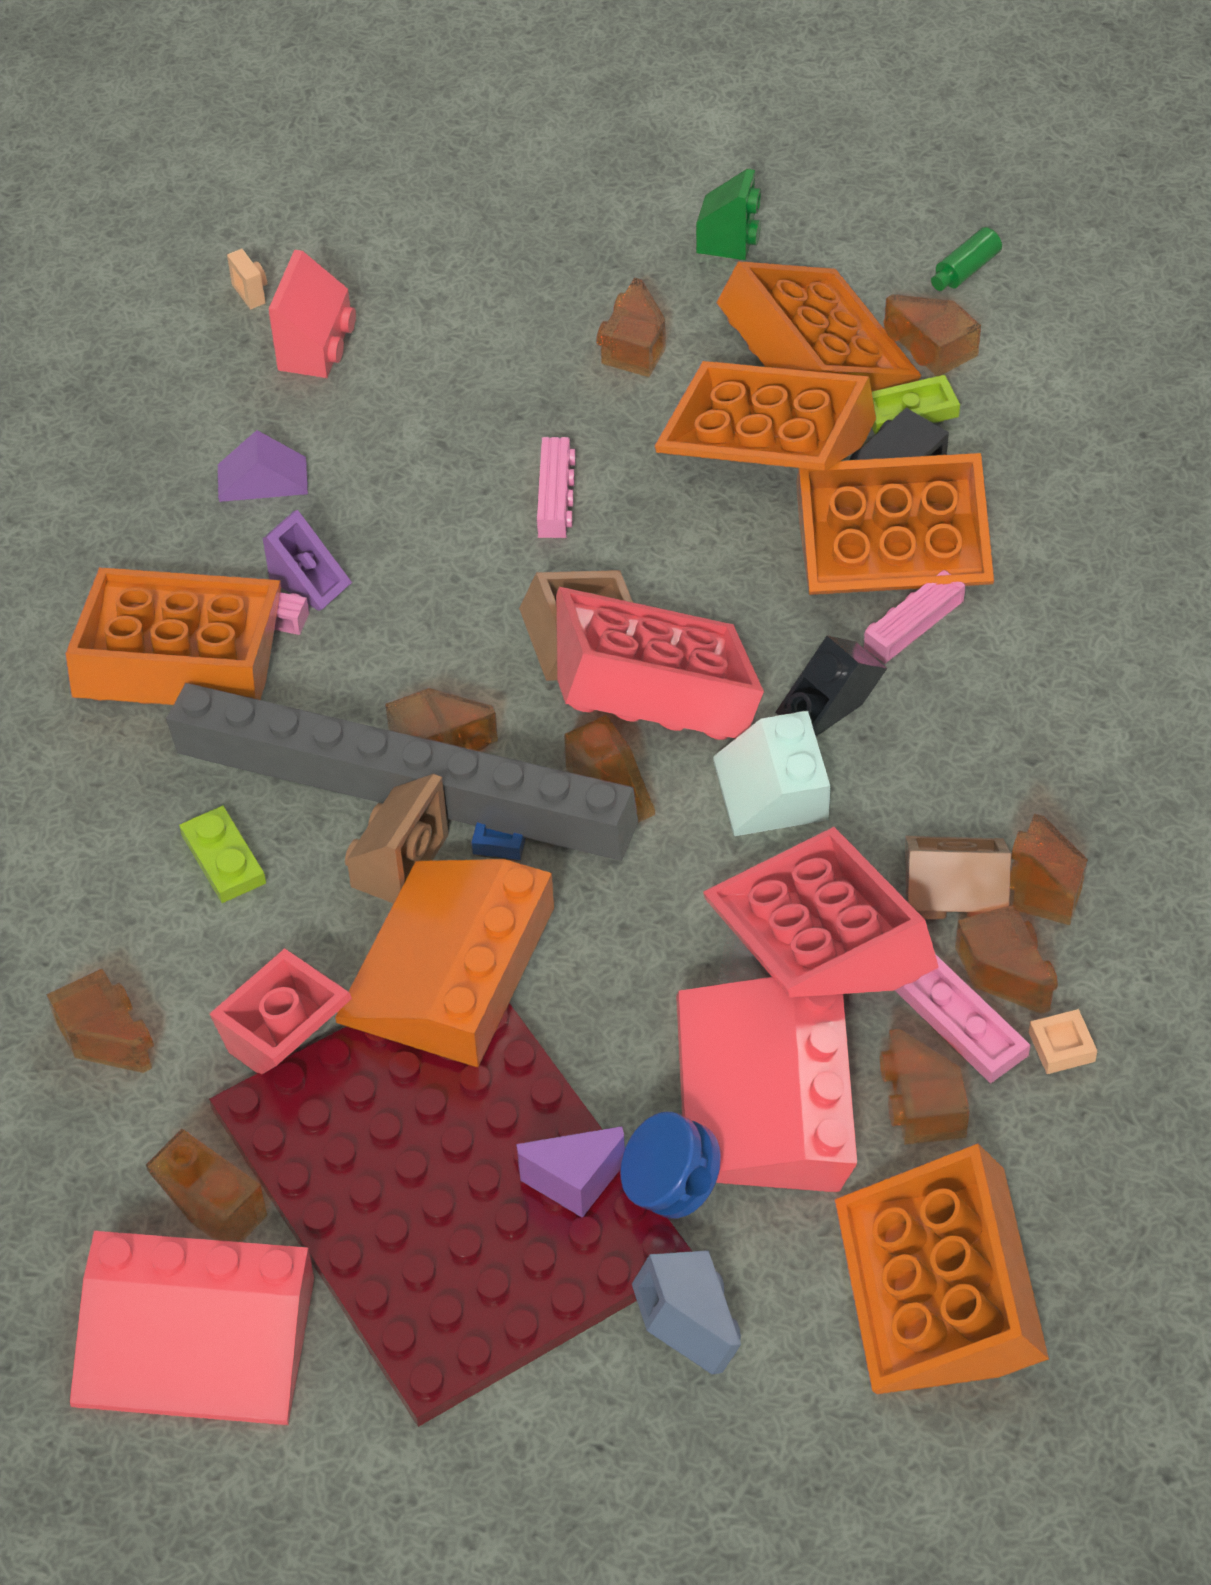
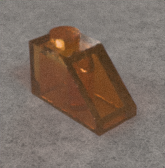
M607 715L564 734L566 769L569 773L633 787L638 823L655 815V808L631 748Z

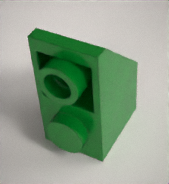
M746 169L705 195L696 222V253L746 260L750 245L757 246L760 237L761 221L754 220V216L758 214L760 208L761 188H755V170Z

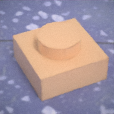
M243 249L227 254L231 283L250 310L265 304L263 286L267 285V278L260 263L257 261L253 263Z
M1079 1009L1030 1021L1029 1035L1046 1074L1096 1061L1097 1049Z

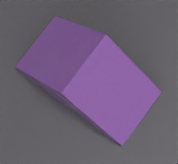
M258 430L218 464L219 502L308 494L306 457Z
M298 510L293 511L263 537L269 579L280 580L281 588L289 593L306 597L308 604L316 610H322L352 583Z
M622 1127L516 1144L520 1180L580 1217L585 1215L619 1172L625 1151Z

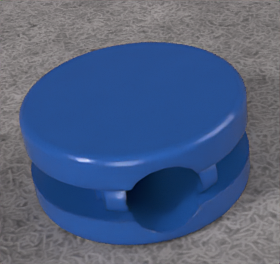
M666 1111L649 1117L634 1131L623 1153L620 1175L626 1196L634 1204L652 1210L666 1218H682L693 1213L707 1200L719 1175L721 1152L717 1138L706 1126L691 1121L675 1112Z

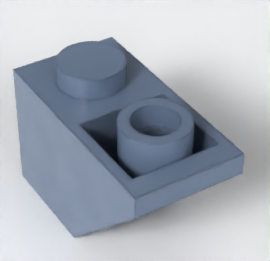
M709 1251L650 1254L632 1283L646 1330L709 1373H722L741 1346V1334L737 1321L730 1314L724 1296L723 1279L715 1271Z

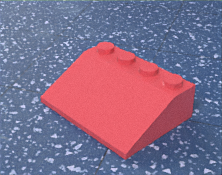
M559 587L556 594L557 681L565 704H569L574 709L582 712L599 710L613 713L617 717L630 722H636L639 719L657 722L663 727L674 731H681L684 728L696 730L718 740H726L728 737L736 739L750 728L764 690L733 624Z
M835 827L703 891L705 900L789 997L894 991L906 984L915 982L921 976L939 968L925 919Z
M773 977L678 991L676 1000L682 1116L706 1126L717 1138L721 1152V1165L716 1183L840 1192L857 1165L843 994L789 997Z
M94 1231L83 1278L70 1396L71 1407L288 1425L314 1283L308 1247Z

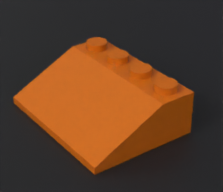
M738 261L716 302L728 317L730 325L737 329L747 342L749 350L760 359L765 367L868 376L871 392L915 382L921 377L918 370L836 269Z
M703 361L657 440L655 450L656 453L826 471L863 446L876 420L870 380L868 376Z
M981 453L840 461L826 471L798 468L796 489L799 525L809 595L920 589L926 583L944 585L953 584L952 582H962L965 586L991 585L994 583ZM943 570H945V571H947L949 574H951V575H940V576H937V575H938L940 572H942Z
M99 567L65 653L72 697L139 702L142 704L174 705L185 683L261 700L266 684L281 591L280 580Z
M506 859L415 861L348 991L352 999L338 1011L335 1017L336 1023L479 1067L554 910L552 873Z
M977 1143L835 1199L871 1387L874 1393L882 1394L999 1378L1049 1359L1005 1170L981 1145Z

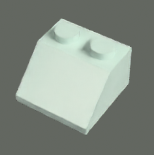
M808 711L762 718L713 756L715 770L734 836L829 820L830 783Z

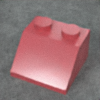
M294 250L269 306L278 370L327 378L333 363L341 361L344 348L343 339L346 333H352L356 321V310L350 307L348 288L301 250Z
M284 948L209 1015L228 1052L250 1069L262 1075L283 1061L345 1006L352 997L347 990Z

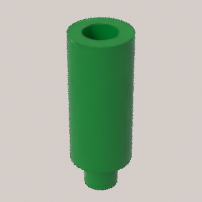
M988 227L979 229L936 265V274L931 278L932 286L938 291H943L948 286L952 289L959 287L1001 252L1002 242L998 234Z

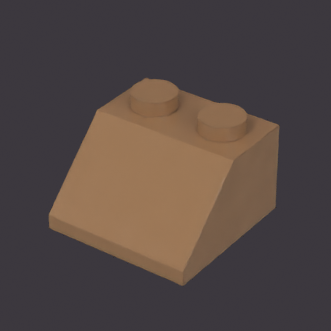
M620 570L536 572L519 610L546 681L557 680L556 594L559 587L633 602Z
M431 774L393 787L384 803H378L374 807L367 829L360 839L356 838L351 842L346 852L345 865L348 866L352 888L394 904L415 861H432L448 837L442 777Z
M905 837L906 901L924 919H944L947 917V912H967L968 919L990 921L997 919V913H1009L1011 852L1004 838Z

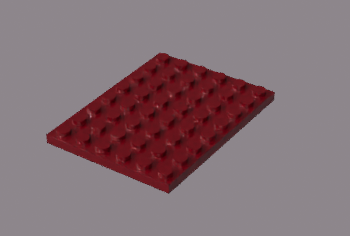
M510 1003L502 1016L479 1067L346 1026L285 1058L276 1067L264 1074L257 1073L209 1098L211 1109L300 1246L308 1247L311 1263L418 1427L636 1302L637 1299L632 1283L650 1254L693 1252L668 1218L634 1204L626 1196L621 1183L620 1170L583 1217H580L520 1180L516 1144L603 1129Z

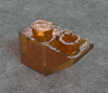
M633 278L626 292H621L617 296L610 319L608 321L604 320L601 323L596 342L598 346H601L602 364L650 377L666 349L665 317L641 279Z
M895 294L886 298L884 328L887 335L893 341H899L911 352L914 360L920 366H926L935 376H941L978 356L981 325L955 301Z
M431 688L385 704L388 729L390 731L475 751L483 750L489 744L498 741L496 712L488 704Z
M1034 813L1028 832L1018 831L1011 854V859L1015 860L1010 872V889L1015 891L1012 909L1070 925L1084 886L1088 859L1045 816Z
M1015 904L958 920L955 949L974 988L1040 1014L1050 1011L1053 990L1058 988L1057 976L1051 962L1042 960L1037 950L1038 941L1035 930L1029 921L1023 922Z
M99 969L46 994L54 1021L75 1058L141 1073L152 1069L147 1051L154 1047L151 1035L142 1019L133 1022L128 1013L133 1008L124 987L120 982L112 986L103 969Z
M889 1030L888 1050L880 1051L879 1055L880 1069L883 1082L892 1081L894 1095L888 1096L889 1116L892 1127L901 1126L904 1145L966 1138L970 1110L960 1066L903 1030Z
M181 1129L146 1164L147 1171L188 1220L214 1240L243 1242L268 1216L261 1184L184 1129Z

